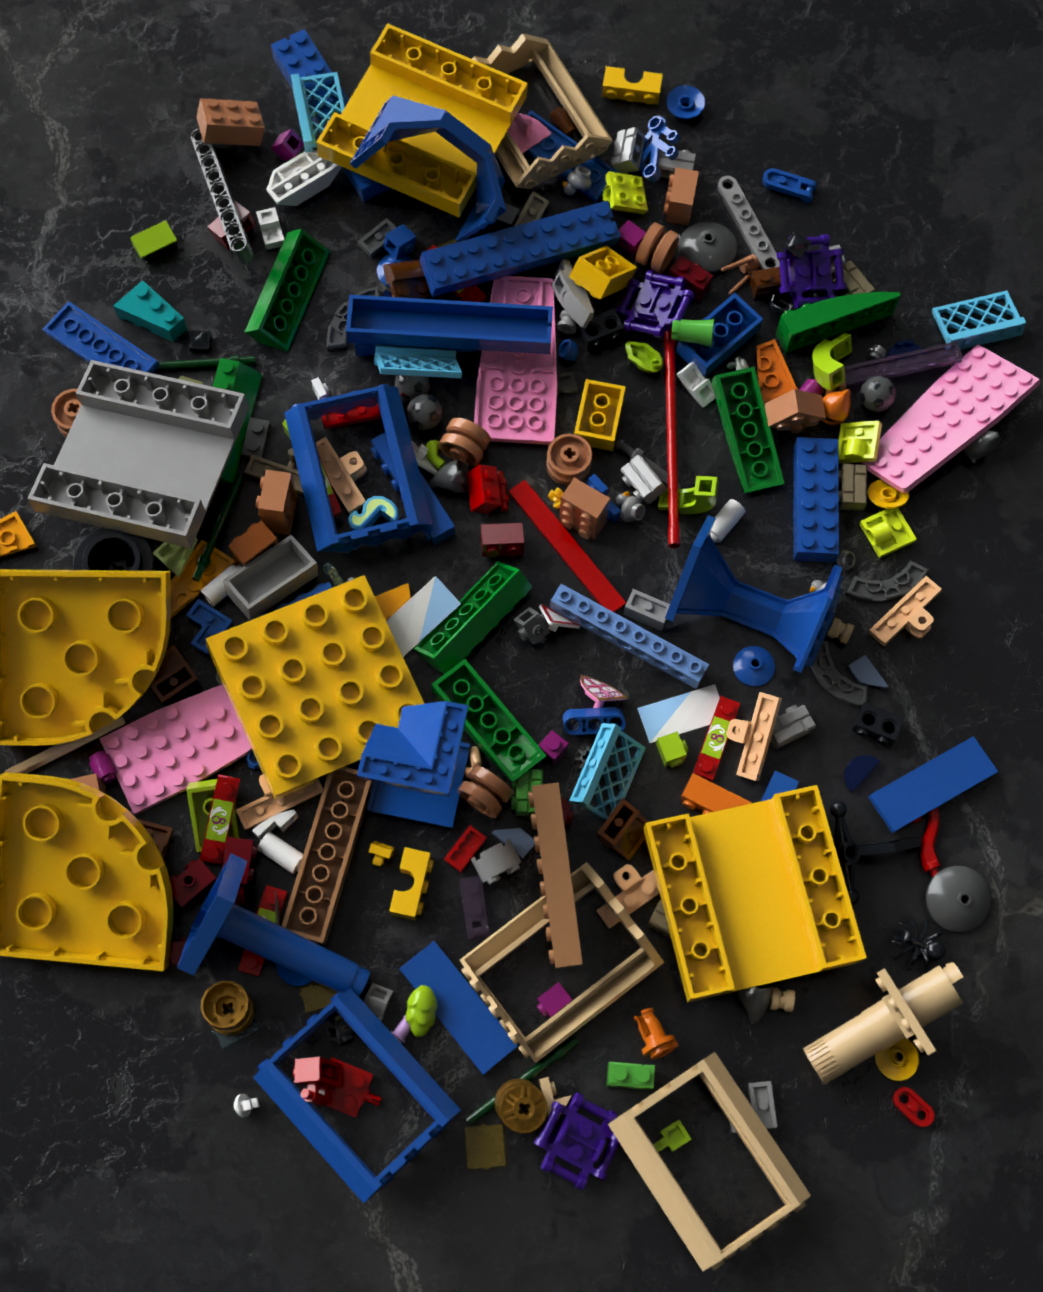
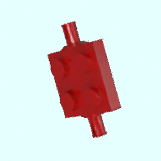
M331 1057V1061L342 1064V1087L329 1089L331 1103L326 1106L357 1118L360 1108L365 1102L378 1107L380 1102L377 1101H381L382 1097L369 1093L374 1074Z

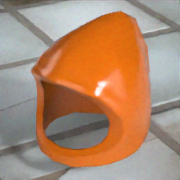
M850 388L843 391H832L823 397L825 416L837 421L829 422L823 419L824 423L839 425L848 417L851 408Z

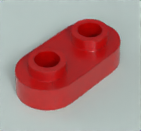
M902 1087L894 1092L892 1097L893 1104L914 1125L926 1127L933 1122V1109L912 1089ZM901 1095L907 1097L906 1104L900 1101ZM919 1111L924 1113L923 1120H920L917 1116Z

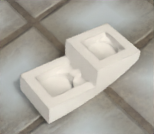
M275 207L257 211L266 250L281 247L284 237Z
M695 362L689 363L676 374L688 392L702 407H705L715 399L712 383L709 379L703 377Z
M295 810L285 811L263 821L252 831L261 841L276 826L284 832L299 817Z

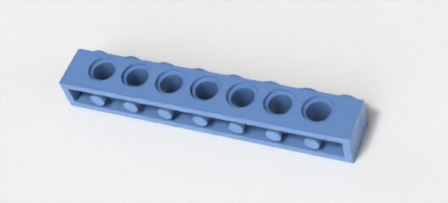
M560 584L550 601V609L697 689L707 672L708 663L563 584Z

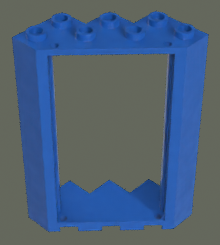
M382 384L364 390H356L333 397L298 403L284 413L317 552L349 553L360 546L377 547L390 539L406 540L433 525L398 387ZM378 404L407 518L338 534L310 420H317L328 412L345 414L356 406L372 408Z
M350 988L344 993L339 991L331 998V1003L319 1014L316 1013L306 1022L307 1025L296 1036H290L282 1044L283 1048L278 1050L270 1060L268 1058L265 1059L257 1067L259 1071L254 1076V1079L357 1197L365 1203L389 1183L429 1142L438 1136L461 1109ZM336 1012L435 1120L377 1177L314 1105L306 1102L301 1097L299 1088L279 1067L295 1048L307 1041L317 1028L331 1019Z

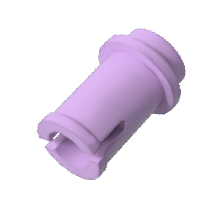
M405 1015L394 1032L391 1031L401 1044L406 1042L405 1038L411 1031L410 1025L406 1022Z

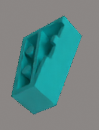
M141 281L113 306L118 318L133 322L134 325L142 326L172 342L187 330L184 317L144 281Z

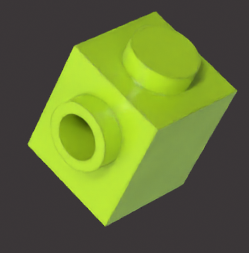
M678 731L657 738L656 746L664 766L671 765V767H677L683 764L687 756L688 747L684 740L681 741Z

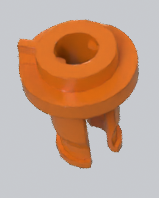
M647 1008L641 1011V1016H634L633 1019L637 1021L639 1031L646 1044L641 1050L643 1056L651 1057L653 1060L667 1055L673 1049L679 1047L674 1035L666 1036L660 1021L653 1013L654 1009Z

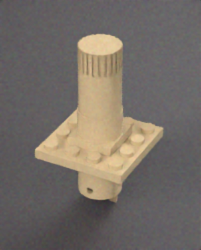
M955 963L945 964L946 967L943 969L937 966L899 990L885 968L877 973L879 978L876 981L882 991L885 992L887 990L889 994L862 1011L858 1016L803 1048L823 1083L827 1084L880 1051L886 1050L914 1034L916 1038L913 1041L921 1053L926 1051L929 1055L936 1051L922 1028L963 1004L952 985L963 978Z

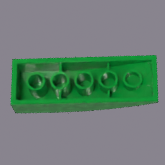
M900 292L857 293L834 297L813 304H804L799 309L794 311L787 310L781 315L776 336L785 354L893 315L901 294Z
M750 367L715 375L711 383L725 436L744 493L784 485L771 429L768 427L766 410L755 368Z
M466 659L462 660L431 684V691L440 702L448 701L468 705L464 731L512 783L547 756Z

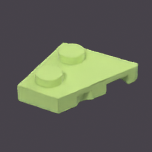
M195 538L192 548L164 542L153 554L164 566L179 577L198 539Z

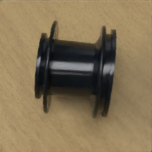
M104 527L87 535L77 547L73 558V570H102L105 565H108L109 568L107 570L161 571L160 564L145 537ZM122 557L120 561H114L115 558ZM130 562H134L132 567L128 566Z

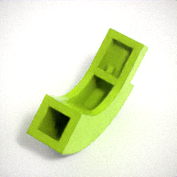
M844 333L832 341L824 339L813 351L814 377L822 387L830 391L845 382L844 365L837 361L852 352L851 335Z
M696 476L695 487L678 489L680 514H697L712 509L717 499L718 478ZM668 488L667 491L659 496V510H668Z

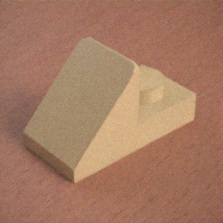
M548 1077L539 1079L541 1091L547 1100V1116L549 1117L553 1101L566 1107L572 1095L554 1100L553 1096L557 1095L554 1081L549 1082Z

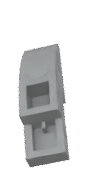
M562 259L555 272L556 278L552 283V288L566 312L577 324L586 329L589 321L593 319L594 310L592 309L586 289L577 286L574 280L569 277L573 270L570 260Z

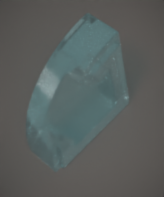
M328 562L322 565V569L326 575L329 574L335 586L344 583L333 565Z

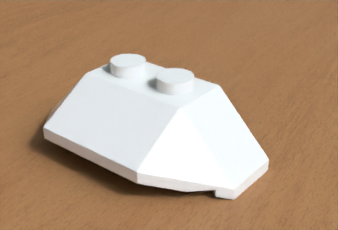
M317 150L307 153L304 151L273 170L269 185L267 186V192L277 205L297 206L329 187L342 166L319 157Z

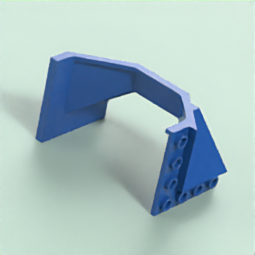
M391 96L382 106L352 158L350 165L356 169L390 141L436 132L477 163L476 203L454 242L467 240L472 234L476 235L480 229L484 230L488 224L492 225L498 216L507 210L501 192L506 181L491 144L446 110Z
M708 515L692 545L665 619L673 622L677 614L723 616L773 636L796 657L793 670L801 673L804 666L812 667L842 593V588L840 587L844 577L840 575L842 567L834 565L823 589L793 599L780 598L740 582L735 578L711 538V530L716 518Z
M442 701L405 706L402 709L398 728L375 724L362 752L357 772V778L373 781L367 811L453 828L460 796L457 790L463 782L470 750L469 743L461 742L468 705Z

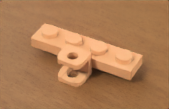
M326 437L317 441V450L330 483L349 514L363 507L366 500L354 481L367 472L363 460L357 451L350 452L339 459Z
M925 576L869 630V634L883 646L887 645L904 627L914 637L918 639L923 638L931 630V624L934 621L931 614L924 608L941 593L942 589Z
M759 692L752 721L737 719L730 721L726 734L727 737L733 741L745 744L736 775L759 781L782 698Z
M262 774L259 777V782L265 796L237 809L236 812L245 830H248L276 814L285 812L322 794L323 788L317 778L314 784L274 800L266 779Z
M627 864L613 874L615 882L622 890L615 898L628 914H631L660 893L654 869L641 878L636 869ZM624 872H627L629 874V878L627 880H624L622 877V874ZM607 903L596 910L609 929L620 922Z

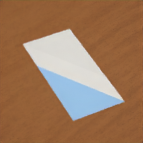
M436 576L386 621L403 657L461 604Z
M715 684L637 708L649 743L656 742L657 738L678 731V734H682L710 725L720 698Z

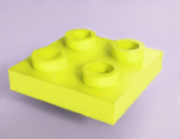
M611 171L605 175L607 185L603 190V201H608L611 209L637 214H645L648 211L642 177Z
M881 422L841 423L838 440V463L877 461L882 428Z
M899 508L885 509L859 523L879 559L916 541L914 533Z

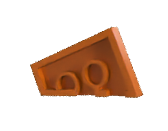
M773 339L756 346L758 383L765 406V403L797 389L776 340Z

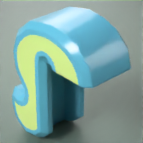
M373 496L363 504L362 514H358L356 510L350 514L348 520L350 530L354 531L371 527L380 516H383L388 522L399 520L398 509L391 500L383 496Z

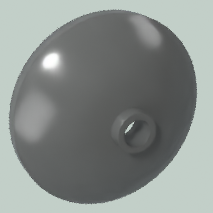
M700 222L690 226L683 232L680 237L678 251L679 255L692 263L699 264L707 272L715 273L733 262L737 253V241L727 227L715 222Z
M964 866L944 868L934 875L927 887L926 905L928 912L939 926L948 931L967 932L973 930L985 920L990 909L991 896L988 885L983 877L971 868ZM963 895L966 896V902H965V903H963V902L961 901V897H962Z

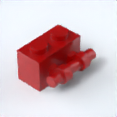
M479 464L466 474L471 512L489 514L499 506L500 511H508L509 496L506 495L505 487L507 486V480L504 478L503 471H497V467Z
M322 1057L295 1059V1067L293 1069L295 1083L307 1087V1089L301 1091V1097L306 1102L315 1103L319 1106L329 1105L331 1103L329 1089L342 1087V1064Z

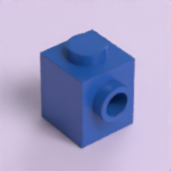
M402 224L386 233L383 248L395 259H398L405 254H410L414 250L416 236Z

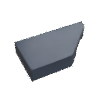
M866 655L848 665V670L860 685L879 687L883 690L888 687Z
M521 828L494 830L492 832V835L504 845H507L505 841L510 839L521 859H524L535 846L534 839Z

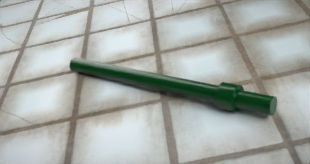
M231 355L230 358H224L240 361L245 365L256 364L255 356L239 357V355ZM220 358L159 362L160 365L156 370L216 367L219 364Z
M236 475L203 554L198 557L197 567L192 577L194 581L199 582L204 570L209 567L211 554L244 480L242 475Z
M573 1036L561 1046L555 1047L551 1054L519 1078L528 1081L532 1080L555 1061H560L566 1057V1053L580 1042ZM496 1095L465 1118L470 1126L495 1108L494 1100Z

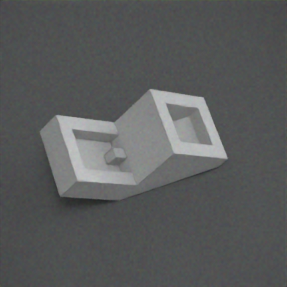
M372 983L365 996L364 1003L382 1022L393 991Z

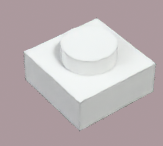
M319 377L311 380L318 400L330 394L325 383L322 384Z

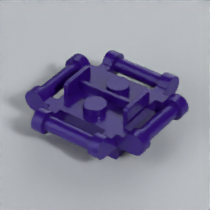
M821 234L820 237H805L811 241L810 245H820V250H806L800 260L788 252L776 253L780 265V294H793L795 308H801L807 303L813 304L834 298L833 291L847 289V285L844 283L842 263L844 251L843 249L829 250L830 237L828 234ZM830 257H834L836 284H832ZM824 293V297L803 298L802 294Z
M648 270L644 283L636 279H630L623 301L616 309L618 316L626 319L623 325L624 331H638L652 334L657 338H662L665 331L669 332L670 328H672L673 320L681 321L690 301H693L695 296L693 291L684 290L686 277L679 276L676 278L656 274L655 271ZM668 284L675 285V289L670 288ZM635 291H639L632 310H627Z
M578 1092L573 1096L568 1108L553 1101L551 1113L542 1132L533 1143L547 1151L541 1164V1169L546 1172L551 1171L572 1182L580 1190L585 1187L589 1174L605 1181L608 1175L606 1172L620 1144L614 1133L610 1131L608 1125L617 1118V1113L612 1110L607 1111L584 1099V1095ZM581 1107L604 1120L599 1125L576 1113L577 1109ZM560 1113H562V1115H561V1117H560V1119H559V1121H558V1124H557V1126H556V1128H555V1130H554V1132H553V1134H552V1136H551V1138H550V1141H549V1143H548V1142H547V1141H548V1138H549V1136H550V1134H551V1132H552V1130H553V1128H554V1126H555V1124H556V1122H557V1119H558ZM607 1137L611 1141L598 1169L593 1167V1164L598 1161L606 1143L605 1138ZM555 1156L581 1169L579 1174L577 1175L554 1163Z

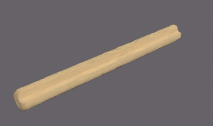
M120 716L117 720L98 729L87 737L56 744L5 770L4 773L28 774L123 726L125 720L123 716Z

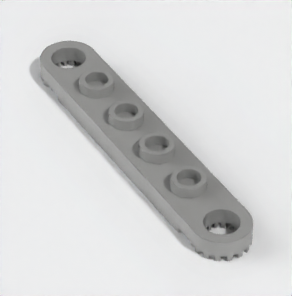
M732 176L722 177L718 182V192L721 194L751 253L757 257L761 270L769 268L765 265L767 261H773L776 264L775 267H779L776 252L738 182ZM728 182V184H732L733 187L731 189H725L722 185Z

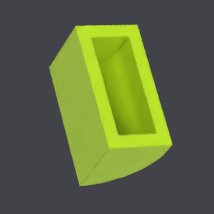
M166 220L130 237L132 245L141 259L177 242Z

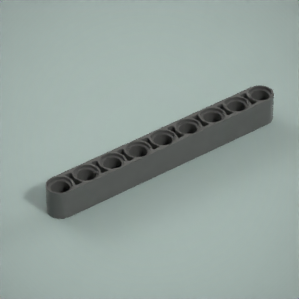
M200 128L196 129L191 134V140L229 246L239 263H248L253 259L254 252L214 144L203 143Z

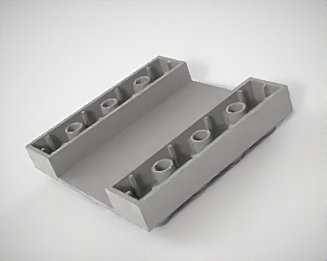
M91 360L76 392L81 407L54 465L43 464L27 499L36 512L192 548L249 410L245 394Z

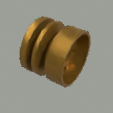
M220 981L213 984L206 990L201 1002L203 1017L217 1033L224 1036H235L243 1033L250 1026L254 1018L255 1008L251 998L239 984L233 981ZM229 1008L231 1010L233 1009L234 1012L231 1014L229 1012L227 1013L226 1010Z
M518 1078L507 1081L499 1088L494 1100L495 1110L499 1118L512 1131L518 1133L532 1132L545 1121L548 1111L547 1100L544 1094L528 1080ZM520 1103L525 1105L526 1110L524 1112L520 1110Z

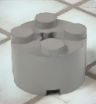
M510 839L505 841L507 844L505 846L501 842L479 854L480 859L476 860L475 857L471 859L483 883L487 882L488 885H491L500 880V874L507 872L509 875L520 869L519 864L522 862Z

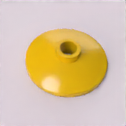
M880 479L869 486L868 497L872 503L881 508L895 509L907 503L909 492L902 493Z
M904 1038L888 1049L875 1054V1061L881 1073L887 1078L902 1081L910 1078L917 1071L919 1054L912 1041ZM898 1052L902 1054V1060L897 1058Z

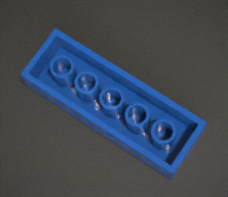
M797 437L793 451V561L835 563L839 555L838 439Z

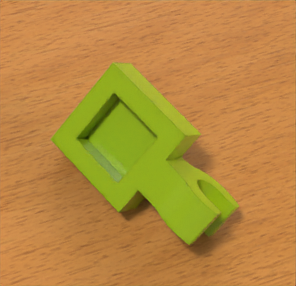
M677 1120L659 1132L662 1139L654 1143L653 1146L657 1152L667 1146L673 1152L692 1139L681 1121Z

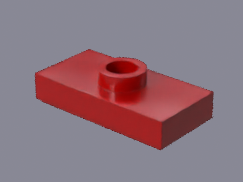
M469 825L444 858V861L462 873L488 838Z

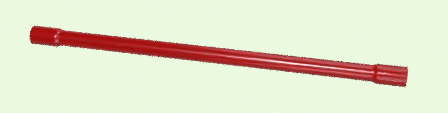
M670 328L669 332L665 331L669 512L668 547L676 549L681 546L678 496L676 340H671L672 328Z

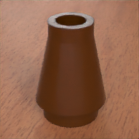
M558 107L550 113V122L565 135L570 136L575 132L576 129L573 127L566 109Z

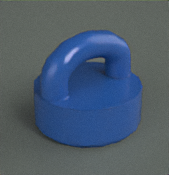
M570 339L564 340L558 349L559 356L565 360L575 361L578 356L577 344Z

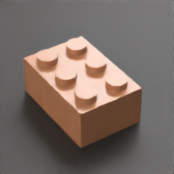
M200 98L197 121L203 143L261 146L265 127L257 102Z
M266 470L265 477L262 476L260 480L261 496H257L256 508L259 510L258 515L261 516L262 522L272 533L290 535L298 499L292 474Z
M574 477L561 496L559 521L567 529L572 528L576 530L584 539L594 541L607 522L610 498Z

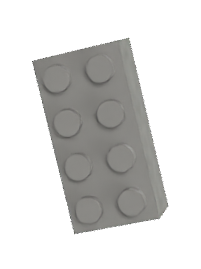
M290 535L223 580L225 592L249 620H253L317 577V562Z

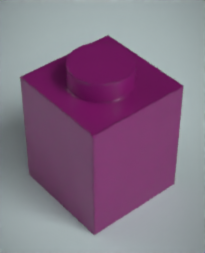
M290 129L278 136L271 149L283 161H287L296 157L304 143Z
M628 220L618 230L621 237L617 245L634 256L646 232Z
M553 730L538 745L547 755L545 759L552 765H555L568 750V743Z
M558 982L537 998L539 1005L536 1007L544 1017L548 1015L551 1018L572 1002V999Z

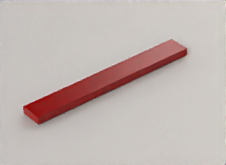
M523 480L508 491L512 499L601 606L615 613L626 605L625 600L526 480Z

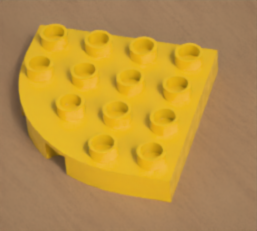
M0 569V745H55L87 737L98 729L117 720L141 698L154 680L168 645L171 623L170 571Z
M11 772L0 774V956L165 971L170 965L169 953L173 928L172 888L161 853L144 826L115 799L86 784L53 776Z

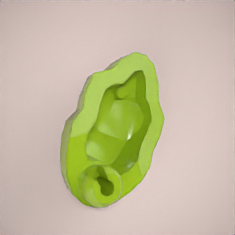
M635 341L626 343L625 350L628 360L634 363L638 369L647 373H656L661 370L663 361L658 351L646 343Z
M426 985L416 988L407 1002L406 1022L410 1025L411 1031L416 1037L424 1036L430 1027L434 1025L436 1018V996L433 990Z

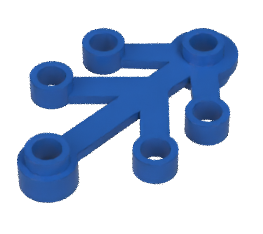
M654 116L648 123L649 132L645 135L639 171L644 169L643 176L652 182H656L661 176L660 169L658 168L659 149L670 160L676 159L679 155V151L674 146L670 147L660 140L661 133L667 136L671 144H676L680 140V135L677 131L667 128V121L660 116ZM652 139V142H651V143L649 144V146L647 147L646 145H647L648 142ZM651 154L650 164L646 166L645 160Z

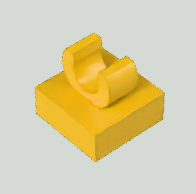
M377 841L372 842L369 849L370 853L375 854L372 864L383 865L385 857L391 858L393 856L395 847Z

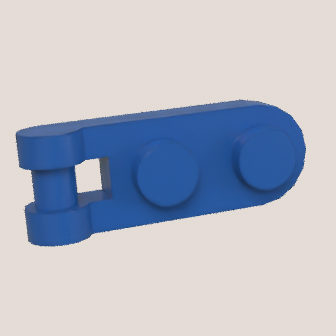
M774 168L766 170L762 180L763 185L768 189L800 198L805 203L812 202V193L817 188V183L813 180Z

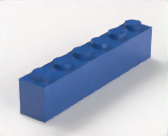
M383 433L371 440L372 448L370 451L375 459L379 458L382 463L380 467L383 473L391 477L392 481L390 482L394 490L400 492L386 433ZM420 473L433 523L432 526L422 530V533L427 541L431 540L433 545H436L454 535L455 526Z

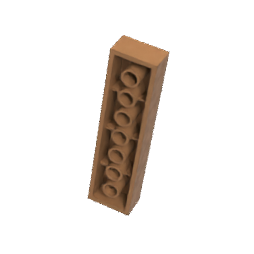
M348 767L338 769L327 776L282 923L283 928L323 947H326L373 785V781L357 778L358 770Z
M559 782L532 786V792H528L530 808L535 807V814H531L533 830L537 829L538 836L534 837L536 852L541 854V859H537L538 873L543 874L544 881L540 882L542 897L546 896L547 904H543L544 918L549 919L550 927H546L547 941H552L553 950H549L550 964H555V968L583 965Z

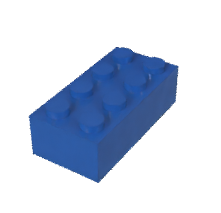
M736 293L731 295L704 319H714L712 347L678 341L676 353L687 364L695 362L704 378L761 329L763 318Z

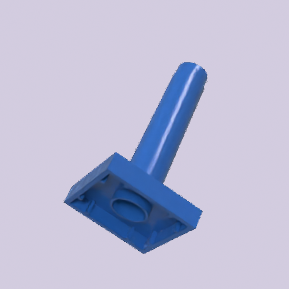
M231 853L192 923L177 968L194 976L213 940L219 937L336 992L341 991L344 993L351 988L359 997L369 978V970L235 903L247 861Z

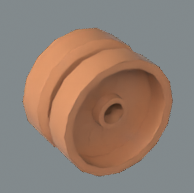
M656 222L653 223L638 248L635 261L643 266L651 263V270L662 274L674 256L680 241V234L672 230L665 234L664 226Z
M78 389L63 391L52 403L51 413L53 419L65 437H67L81 407V403L76 395Z
M453 418L450 420L446 433L442 436L438 445L441 452L453 461L459 459L473 467L479 465L483 457V451L487 449L491 441V436L485 429L472 421L463 418Z
M562 434L556 437L548 447L546 461L547 472L552 480L565 486H569L574 477L583 482L589 475L591 468V446L584 438L576 434Z
M475 765L469 773L471 781H463L457 792L466 802L481 813L491 818H497L502 811L500 802L507 803L512 797L513 791L498 776L481 766Z

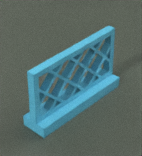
M337 72L299 77V74L291 75L305 153L313 152V148L317 147L315 135L319 131L323 132V125L327 121L329 122L331 115L335 111L341 114L345 108ZM326 80H335L332 88L324 85ZM314 83L316 87L310 91L305 88L304 84ZM320 88L328 92L324 98L316 94ZM331 95L339 99L335 105L327 101ZM312 97L320 102L316 108L308 104ZM323 105L331 108L327 115L319 111ZM315 114L323 118L319 125L311 120Z
M1008 291L932 309V314L945 339L947 353L974 347L977 344L983 345L1020 336L1023 334L1026 326L1024 317L1019 316ZM1004 298L1006 305L1004 307L994 302ZM982 303L989 307L984 311L977 308V304ZM960 308L970 310L968 315L957 311ZM994 308L1002 312L1000 316L989 313L990 309ZM945 312L950 314L951 317L947 320L942 318L939 313ZM975 312L983 317L979 321L970 317L971 314ZM1006 313L1013 316L1014 319L1006 320L1002 316ZM954 316L964 320L963 324L959 325L952 322ZM987 317L996 321V323L989 325L983 321ZM969 322L977 325V328L969 329L965 325ZM950 326L959 331L949 334L947 328Z
M375 344L374 365L378 366L380 374L445 378L462 377V371L456 360V349Z
M602 723L569 801L584 807L606 821L609 816L606 815L604 806L611 804L613 811L620 800L625 799L646 747L622 732L621 727L617 724ZM619 736L622 747L616 749L615 742ZM632 746L637 749L633 758L630 757L629 748ZM623 750L625 761L619 763L617 753ZM610 755H612L614 766L608 768L607 761ZM627 765L628 773L626 777H623L621 767ZM615 770L617 780L611 782L609 772ZM604 774L606 785L600 787L599 781ZM619 784L620 792L615 797L613 786ZM607 789L609 800L603 802L601 791ZM596 794L598 804L592 806L590 802L593 795Z

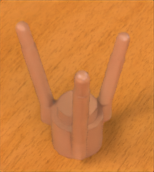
M751 254L721 268V271H726L739 266L742 273H747L729 291V295H732L751 278L752 271L759 269V261L755 255Z

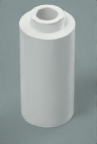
M730 499L715 516L716 520L711 530V538L714 543H720L745 514L744 507L736 500Z
M230 565L200 590L204 598L213 607L227 596L223 580L242 568L240 565Z
M268 832L260 841L257 850L292 874L298 872L303 854L273 833Z

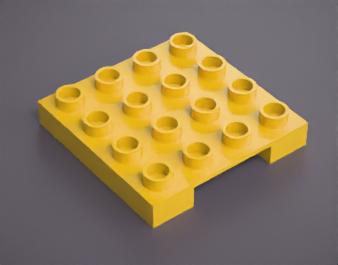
M387 23L370 52L371 65L341 115L334 112L316 142L317 155L447 213L460 217L477 187V163L438 133L432 132L390 141L356 169L350 165L352 158L382 106L391 96L446 110L491 144L495 154L527 97L528 83Z
M365 575L206 638L208 652L274 800L310 786L316 782L317 778L361 760L362 752L375 724L398 728L403 707L425 704Z
M817 785L777 793L770 800L690 817L688 813L645 823L643 829L687 1002L860 963L866 959Z

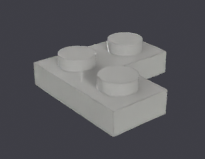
M771 1081L748 1083L750 1105L766 1129L777 1128ZM730 1123L731 1133H735L736 1130Z

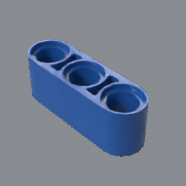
M618 707L570 709L562 717L564 730L570 735L598 734L602 723L617 724L621 727V731L626 726L623 711ZM594 718L599 720L597 723L594 724L589 722L591 719ZM613 718H620L618 722H611ZM570 720H577V723L573 725L568 724Z

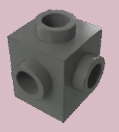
M531 607L513 619L519 628L517 633L524 641L528 640L535 644L542 641L550 633L546 626L548 622L545 617Z

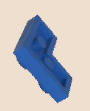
M595 474L589 477L587 485L607 496L608 487ZM610 500L607 520L610 519L615 523L620 518L621 510Z
M200 599L195 602L186 614L189 620L202 627L192 640L191 645L207 656H210L206 647V638L230 629L233 625V620Z

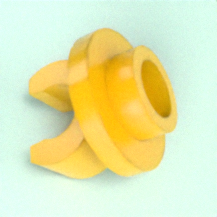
M556 488L555 491L551 490L547 496L554 502L553 507L555 509L560 508L561 496L564 493L560 488Z

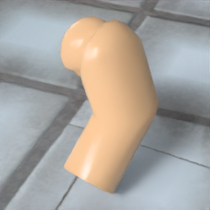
M476 746L471 747L469 750L471 767L465 768L467 779H469V773L474 766H481L482 763L479 748Z

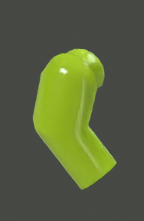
M430 440L426 444V448H428L426 458L440 470L446 462L438 456L439 441Z

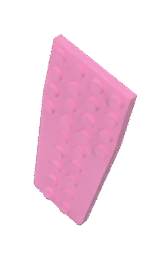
M506 276L493 280L490 303L553 306L550 354L482 350L476 386L474 423L488 432L492 442L550 445L554 440L557 365L554 290L551 278Z
M977 344L943 374L880 438L877 461L861 462V464L866 465L869 472L902 493H907L979 438L984 432L997 424L1040 385V379Z
M223 684L156 710L100 738L106 754L110 755L118 772L116 777L134 815L186 791L189 783L206 780L246 756L252 750Z

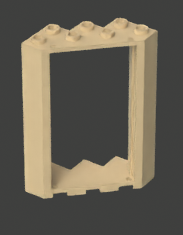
M522 33L512 47L498 45L487 59L476 56L472 58V60L505 74L535 62L583 137L575 147L562 145L551 159L537 157L529 166L507 131L495 154L516 188L531 189L604 153L613 141L547 39Z
M587 862L571 874L574 902L576 903L595 888L640 946V949L527 1037L522 1034L480 976L549 924V919L544 918L543 904H547L546 896L540 897L460 959L464 966L461 971L469 980L471 986L476 992L482 991L483 994L480 997L489 1006L488 1008L495 1018L499 1016L502 1018L499 1022L506 1032L510 1030L507 1033L515 1045L519 1042L521 1045L518 1048L526 1058L530 1056L535 1063L664 963L645 934L634 923L605 882Z
M715 1052L608 1124L702 1271L710 1267L715 1270L725 1263L724 1260L737 1253L735 1250L738 1248L740 1251L744 1250L752 1244L751 1241L764 1234L762 1231L765 1229L767 1232L771 1231L779 1225L778 1222L789 1217V1212L793 1210L796 1213L806 1206L804 1201L811 1196ZM697 1075L700 1076L785 1204V1206L722 1250L636 1120L637 1116Z

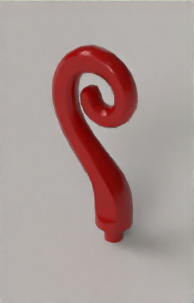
M938 808L927 813L928 824L922 840V846L920 847L922 867L925 873L930 872L932 878L939 872L938 868L941 867L935 852V842L940 823ZM923 816L910 824L919 822L923 818Z

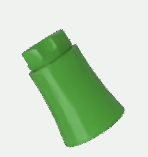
M714 319L673 320L671 340L712 347Z

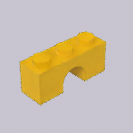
M606 66L602 97L629 102L658 104L663 74L644 71L641 81L630 83L624 77L625 69Z
M404 848L400 872L414 878V885L408 891L394 890L389 909L390 915L415 921L417 915L421 916L424 903L421 902L422 893H427L429 881H426L427 872H432L434 860H431L429 852Z

